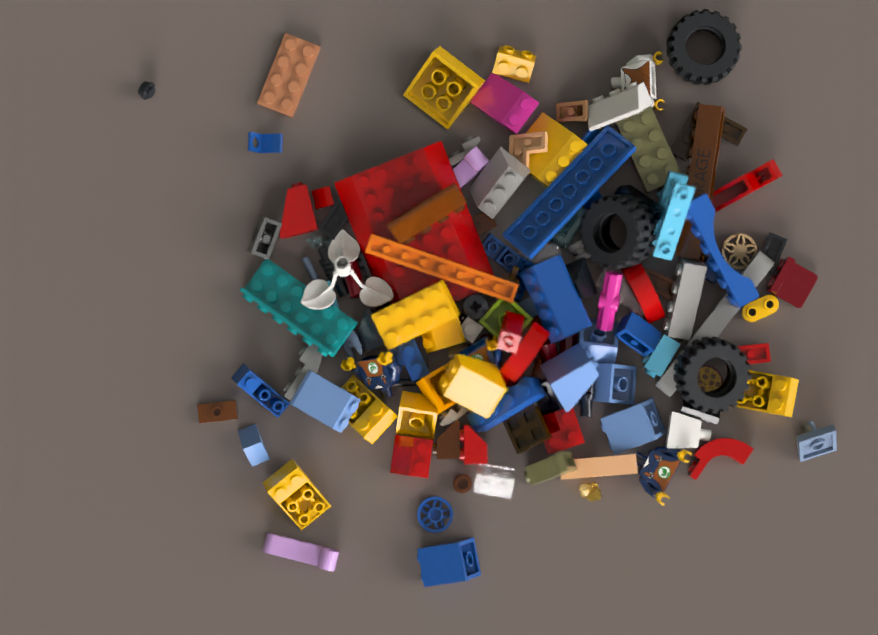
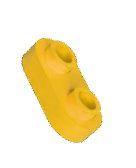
M773 295L763 296L746 304L742 308L741 315L747 322H755L777 311L779 307L778 299ZM767 301L772 302L771 308L766 306ZM750 309L755 310L754 316L749 315Z

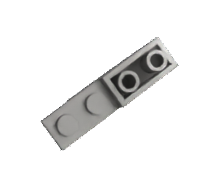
M315 344L308 347L304 346L299 353L301 356L299 360L305 366L298 368L294 374L296 379L293 383L289 382L284 389V392H286L284 397L290 401L307 372L311 370L317 374L323 355L317 351L319 347Z

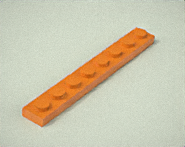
M371 234L365 251L377 257L513 303L519 286L517 283L375 234Z

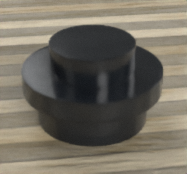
M145 81L141 84L138 94L141 95L142 99L147 100L153 97L155 94L154 83Z

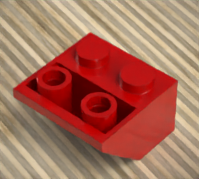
M463 425L464 429H460V441H464V448H460V460H464V464H488L487 444L468 425Z

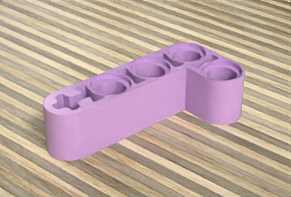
M477 146L453 169L460 189L484 169L490 161Z
M268 532L262 552L315 565L320 569L328 571L335 570L340 552L333 548Z

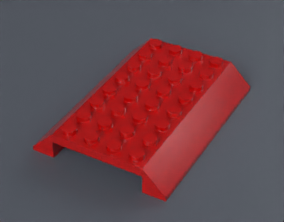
M442 141L334 183L372 277L383 279L392 289L393 298L390 301L392 304L444 280L365 252L371 234L398 242L387 226L391 221L454 182L461 192ZM464 204L465 209L455 214L453 211L448 214L449 219L441 224L438 222L432 224V229L422 235L419 232L414 235L416 239L406 245L494 276L467 204ZM444 280L454 302L479 293V291Z

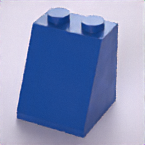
M474 537L417 549V560L421 567L420 577L424 587L463 582L481 575Z

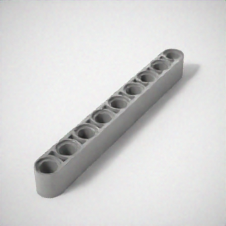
M758 251L741 275L751 279L756 288L775 262L761 251ZM727 292L686 345L691 347L692 341L696 339L701 341L702 337H718L740 308L730 305L726 297L728 295ZM683 348L679 352V354L683 355L685 352ZM678 355L655 383V386L669 397L677 390L675 387L677 383L674 381L673 375L677 374L674 370V365L679 363Z

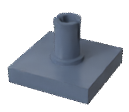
M809 421L803 425L806 433L796 436L797 454L800 462L837 451L836 429L834 425L816 429L814 422Z

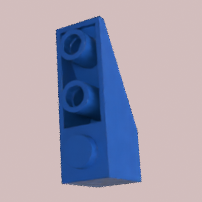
M244 363L231 377L239 387L277 418L290 405L284 397Z

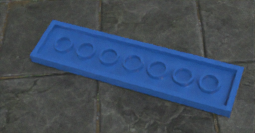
M607 125L502 234L503 237L532 259L637 150L636 146Z

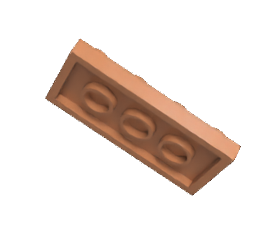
M285 33L257 104L293 118L321 47Z

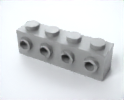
M681 258L680 264L678 263L675 273L677 279L672 284L671 293H673V296L667 305L669 314L663 323V330H665L668 337L685 340L691 339L707 270L704 262Z

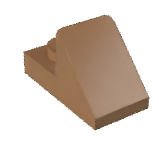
M588 100L556 103V122H587Z

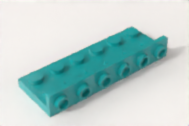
M265 259L246 287L239 289L244 293L242 297L250 303L254 300L258 303L257 308L265 314L268 311L272 313V319L279 324H282V322L288 325L287 330L294 335L299 333L304 336L301 340L308 345L315 344L318 346L317 351L326 357L329 354L334 357L358 322L334 305L324 309H311L304 306L301 300L306 285L271 260Z

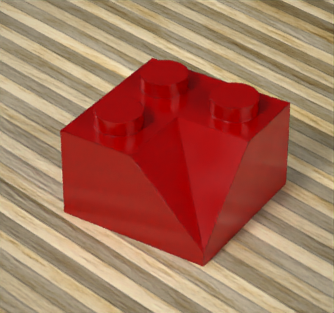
M573 407L567 413L563 408L543 415V419L552 438L543 442L548 455L585 443Z

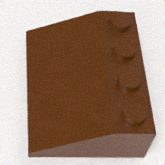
M454 182L391 221L387 226L400 244L404 242L407 245L416 239L414 235L421 232L423 235L432 229L431 225L435 222L441 224L449 219L448 214L453 211L457 214L464 210V204L467 202Z

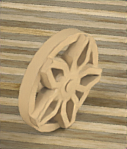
M742 233L730 235L725 239L721 247V255L734 269L746 268L751 261L746 254L753 252L751 260L757 254L755 241L750 236ZM736 237L735 245L728 243L732 238ZM745 238H747L751 242V244L744 245ZM726 245L732 246L731 250L728 249ZM747 247H753V249L747 251ZM725 250L731 253L728 260L725 256ZM746 257L747 263H745L742 258ZM739 259L740 263H742L743 265L735 266L734 264L737 263Z

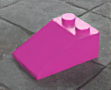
M494 73L490 74L470 101L473 106L513 135H517L539 105V102L527 93Z

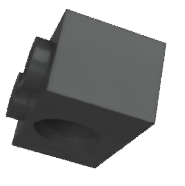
M260 215L247 251L269 260L282 223Z

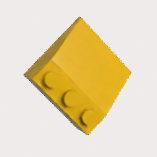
M439 46L431 53L403 96L448 130L476 95L485 80Z
M542 112L526 133L542 131L548 133V152L529 154V169L531 170L529 175L547 188L588 144Z

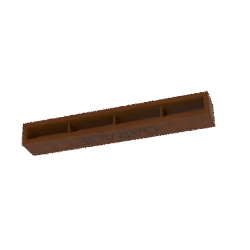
M699 104V109L695 110V120L697 122L696 128L692 130L694 143L693 147H690L689 150L691 163L686 170V175H688L687 185L695 187L692 199L706 193L712 203L725 116V108L722 106ZM685 219L675 253H677L679 258L703 261L704 253L700 248L701 242L698 237L693 235L690 221Z

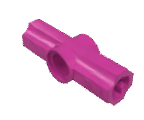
M606 271L603 291L600 293L598 303L599 313L596 328L602 331H612L614 327L623 275L619 272Z

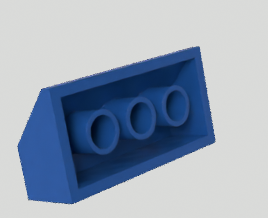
M561 255L543 261L520 273L544 329L550 332L548 338L551 344L564 340L592 325Z

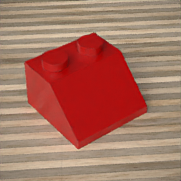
M395 435L390 473L428 478L433 439Z

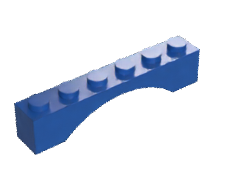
M700 194L691 199L685 219L690 221L693 235L699 238L702 252L709 257V265L714 272L716 271L719 277L717 280L721 288H725L728 294L726 296L731 306L734 305V307L740 308L760 296L752 280L736 272L719 252L714 236L715 209L707 194Z

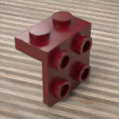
M788 256L780 260L777 265L779 270L775 276L772 275L767 284L769 286L767 291L794 307L801 308L814 287L818 276L795 263V259Z

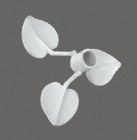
M342 229L335 239L332 240L328 249L329 259L334 263L336 270L333 272L331 285L329 286L325 280H313L306 286L301 303L311 309H324L332 305L336 299V293L331 289L334 287L338 275L341 277L348 276L349 274L352 275L358 285L363 288L360 291L362 303L369 307H378L391 301L393 292L390 286L378 277H370L366 280L365 285L362 284L350 265V262L356 260L360 254L359 244Z

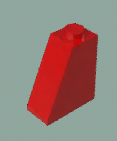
M302 182L292 184V188L287 190L282 226L279 234L281 239L318 231L308 186L306 184L303 185Z

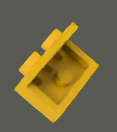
M500 46L492 73L529 83L536 55L529 51L521 52L514 50L511 46Z

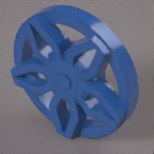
M437 496L429 497L420 504L417 518L425 530L438 533L450 526L453 520V509L444 498ZM434 500L433 507L425 503ZM439 500L440 506L435 507L436 502ZM442 502H444L449 509L441 510ZM422 507H428L429 511L426 512ZM421 511H422L424 514H427V515H428V516H425L423 520H421V517H420V512H421ZM444 511L450 512V514L443 516ZM450 517L448 523L444 526V521L442 520V518L446 519ZM429 518L430 522L424 525L426 519ZM434 522V526L437 529H430L427 526L432 525ZM437 522H441L442 528L437 525Z

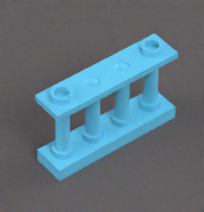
M670 170L668 172L658 203L665 209L656 225V230H654L656 241L652 242L655 246L652 255L655 257L672 260L695 187L686 185L688 175Z

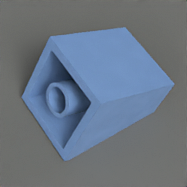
M581 343L540 365L566 413L572 409L599 376L595 369L599 366L589 349H584Z
M309 370L290 404L342 433L343 429L347 427L353 412L357 410L361 399Z
M653 397L601 418V428L607 434L609 448L614 454L656 440L667 433Z

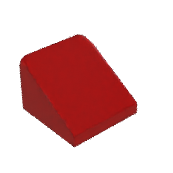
M330 186L312 191L316 210L334 206Z

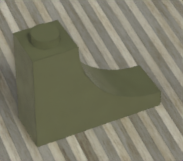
M559 452L545 460L526 466L524 476L527 483L530 482L531 485H536L573 472L577 468L571 452Z

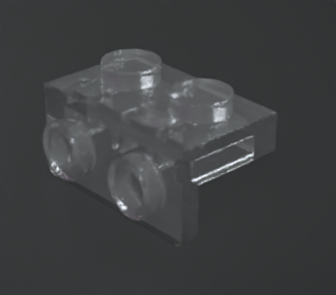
M477 464L473 493L511 499L515 469L506 466Z

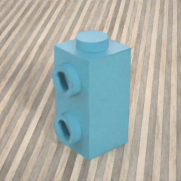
M662 334L655 351L646 355L642 360L645 363L643 365V368L646 369L645 373L653 378L656 376L661 377L679 348L680 343Z

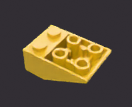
M748 370L752 374L751 380L747 382L750 385L749 390L744 391V399H738L736 401L738 405L735 407L792 417L799 380Z
M352 375L341 388L361 400L357 410L350 417L349 424L362 437L373 444L398 415L358 378Z
M293 459L263 482L266 491L301 531L331 507L329 502Z

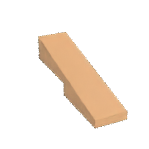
M636 453L574 459L577 470L561 475V480L638 473Z

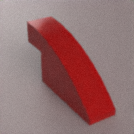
M774 159L714 191L712 205L715 213L782 177L783 175Z

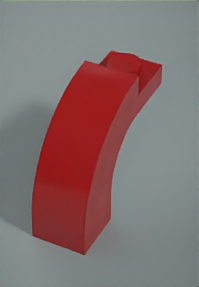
M639 263L631 267L620 268L646 322L651 324L665 317L657 293L642 264Z
M536 322L532 324L519 342L516 353L512 352L499 369L504 384L507 387L512 386L518 380L550 335V332Z
M716 438L707 441L693 452L692 455L698 460L690 464L688 476L697 480L707 463L712 458L721 455L728 456L739 464L744 465L754 449L742 441L731 438Z

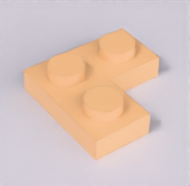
M546 131L509 135V153L527 168H529V154L548 152V133Z

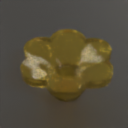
M595 482L580 485L579 489L581 490L580 495L587 498L591 502L601 500V490Z

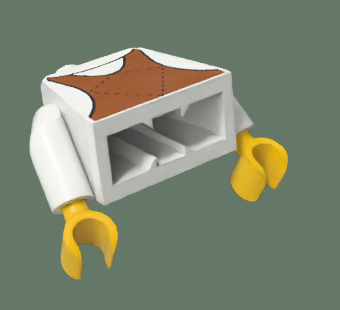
M658 51L653 56L651 54L636 55L626 63V66L621 68V77L611 78L612 88H621L622 91L630 83L637 82V84L644 82L652 100V104L647 108L652 107L656 111L664 110L657 106L658 102L665 103L664 100H653L656 99L655 65H660L664 61L657 60L656 56H661L662 52Z

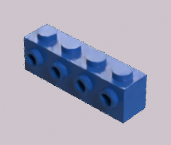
M526 376L519 379L517 385L507 387L489 418H485L474 411L469 413L467 417L474 432H486L546 396L539 379Z

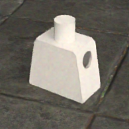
M670 411L665 446L666 448H698L699 440L710 441L711 430L701 429V420Z

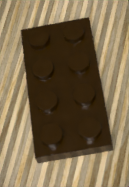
M523 373L518 380L524 377ZM517 381L514 382V383L512 384V386L517 385L518 382H517ZM536 402L503 421L517 454H522L552 438Z

